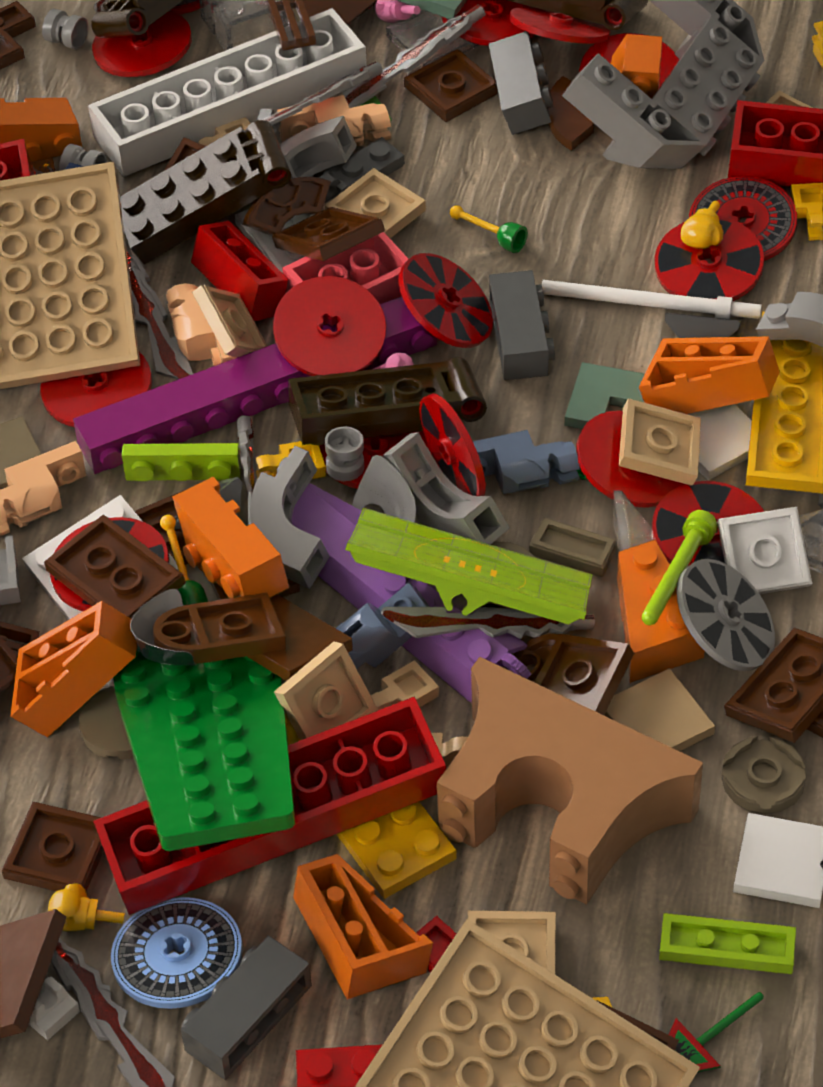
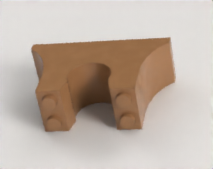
M479 657L471 667L472 718L475 723L465 744L437 782L438 827L448 839L456 843L463 842L476 848L496 831L500 819L513 808L526 804H541L551 807L560 814L557 816L550 837L549 886L554 888L561 896L567 899H576L587 905L613 865L634 844L662 828L692 822L699 811L703 762L482 657Z

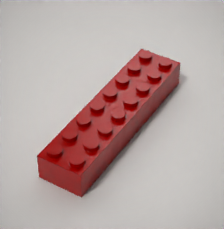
M415 696L288 745L295 825L290 829L166 851L161 847L147 800L94 820L93 822L128 914H134L140 910L165 902L437 795V782L446 771V764Z

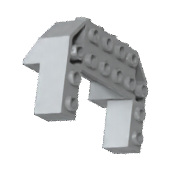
M650 0L688 33V36L675 53L680 60L652 99L599 53L578 73L562 96L613 139L602 154L607 160L637 168L681 169L695 155L700 153L704 156L717 141L713 137L714 133L719 134L732 119L728 113L736 111L737 100H745L746 96L742 94L743 91L748 92L758 81L760 75L757 71L765 61L753 17L733 0Z

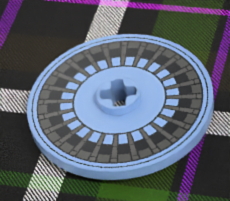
M172 898L138 911L124 923L112 945L111 965L117 983L134 1000L156 1008L173 1009L188 1007L209 999L216 984L223 977H230L240 966L243 954L242 938L232 916L220 906L198 898ZM172 950H175V951H177V952H182V951H184V953H182V954H180V955H179L178 953H176V952H172V953L169 954V952L172 951Z

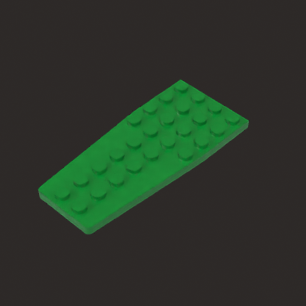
M136 651V657L113 677L117 705L162 849L173 851L292 828L295 825L286 719L284 707L281 706L274 693L282 685V678L247 656L189 666L161 664L144 658L142 652Z

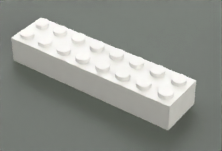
M331 8L309 17L316 35V45L283 51L277 33L273 31L88 105L93 137L110 160L114 161L121 175L125 177L171 158L183 137L198 143L204 137L215 136L216 127L244 117L250 123L255 122L261 108L273 109L274 113H277V109L291 107L304 101V98L318 93L320 89L358 71L361 67L367 66L366 46L335 10ZM299 21L297 25L301 36L306 38L301 21ZM290 26L284 27L288 40H294Z

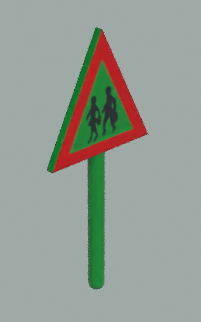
M757 992L697 1039L676 1018L668 1034L679 1040L675 1051L700 1067L698 1072L721 1068L703 1045L762 1001L764 995L761 992Z

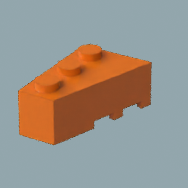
M626 34L612 55L610 63L651 99L660 86L662 36Z
M67 97L25 98L24 102H5L4 98H0V144L24 139L31 161L60 156L69 144L82 146L79 124Z
M769 336L663 338L639 385V389L644 403L690 414L769 397L780 371Z
M214 476L172 496L186 543L183 546V553L191 567H197L204 572L206 578L211 583L216 582L221 586L229 598L268 593L270 598L289 588L281 554L254 523L246 526L236 515V513L240 512L239 505L234 500L227 503L224 501L219 490L220 483Z
M656 540L618 552L617 584L625 643H629L634 652L629 663L630 683L655 675L669 668L672 669L704 658L705 651L692 637L681 616L677 602V587L654 625H646L642 621V613L670 565Z
M101 601L18 650L10 717L48 738L136 657L138 645L130 628L132 619Z
M335 854L297 867L293 898L346 999L348 1000L427 973L433 942L424 934L419 936L403 921L404 915L395 907L390 909L374 894L375 888L341 856Z

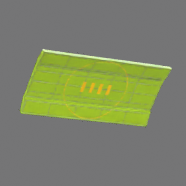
M362 509L358 523L345 550L351 553L356 563L436 586V591L439 592L447 611L453 609L452 599L457 595L463 594L467 600V605L462 610V615L467 616L482 605H486L488 602L568 625L579 619L584 620L586 616V606L593 574L370 509Z

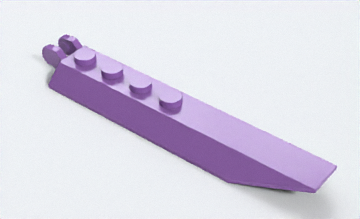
M308 484L294 507L292 525L321 538L330 556L318 575L323 581L358 610L367 602L379 608L408 582L417 588L430 607H445L434 585L356 563L351 553L345 550L362 511L315 485ZM464 595L455 596L452 599L453 609L451 611L446 610V612L462 613L463 608L467 605ZM492 618L487 622L432 619L424 627L481 624L499 629L505 626L495 618ZM480 629L421 638L412 636L402 645L471 704V667L479 657L501 667L505 666L511 672L526 679L531 675L527 667L512 655V653L524 650L527 644L509 633L492 638Z

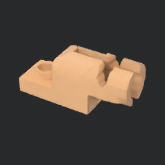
M340 95L319 103H313L303 108L302 111L282 120L279 131L283 143L292 136L314 125L344 116L356 145L363 146L365 145V139H369L372 142L381 137L385 140L391 139V133L387 129L391 127V123L384 104L371 103L349 108L345 96ZM286 108L277 109V112L282 111Z
M184 283L168 289L166 294L167 305L172 318L177 344L184 356L189 361L212 359L213 366L237 358L225 355L192 293L198 286Z
M76 441L4 469L8 487L0 489V536L10 533L9 525L11 523L22 528L31 521L62 509L58 487L70 484L86 476L82 451Z

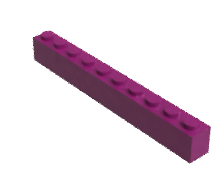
M402 296L380 304L386 321L385 341L378 357L364 370H372L375 367H379L386 363V359L392 354L406 353L407 355H412L437 345V338L422 327L414 318ZM323 325V331L330 329L332 332H336L337 325ZM275 343L74 418L77 443L95 475L123 464V444H177L185 442L190 438L235 422L241 416H253L266 409L289 402L288 379L309 377V375L302 373L289 364Z

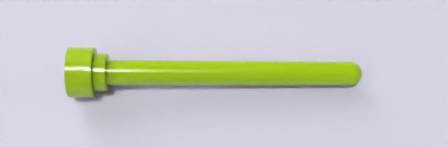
M696 510L690 513L683 525L685 539L642 613V621L646 625H654L658 621L677 587L681 573L688 567L698 547L708 544L715 535L718 524L711 513L704 510Z

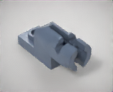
M528 430L473 441L483 467L484 476L495 474L502 494L537 487L547 488L549 487V479H554L560 485L579 481L580 477L576 471L580 469L578 455L571 441L534 446Z
M408 582L379 608L367 602L344 623L336 627L337 630L352 638L353 651L348 654L356 669L365 662L376 668L412 637L408 632L394 624V620L414 627H424L433 619L427 617L410 619L391 613L381 614L384 607H430L417 588Z

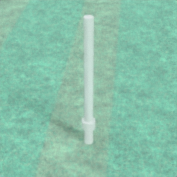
M551 280L542 281L544 295L715 314V318L730 319L731 316L760 319L761 304L735 302L732 297L718 296L717 299Z

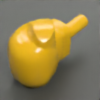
M713 201L708 209L697 210L694 215L684 222L681 228V240L683 243L693 248L706 249L711 245H718L722 241L723 229L716 214L720 207L718 201Z
M78 883L66 885L65 889L56 891L51 896L48 911L57 909L66 916V922L62 930L66 932L85 930V928L94 930L95 920L123 924L125 913L98 910V899H89L85 889Z

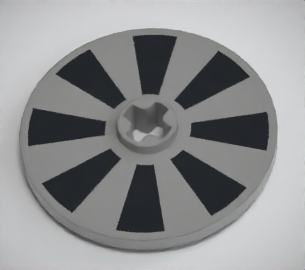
M697 560L684 569L677 583V602L683 621L695 641L709 656L731 669L751 671L761 666L774 650L775 631L769 610L755 587L737 570L717 560Z

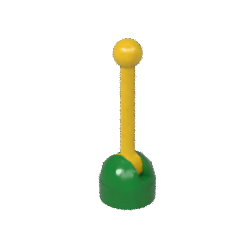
M455 205L450 209V216L453 219L458 220L462 218L496 233L499 245L509 252L518 253L526 243L528 230L525 226L514 222H507L498 227L464 212L461 206Z
M164 515L160 520V525L167 531L178 571L184 574L186 584L178 589L183 606L208 602L202 585L196 581L189 580L174 530L176 525L175 518L172 515Z

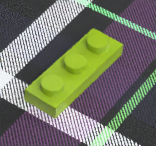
M238 443L123 444L122 461L126 481L207 480L213 476L217 481L239 477L241 480V461Z
M663 913L659 960L792 974L796 927Z

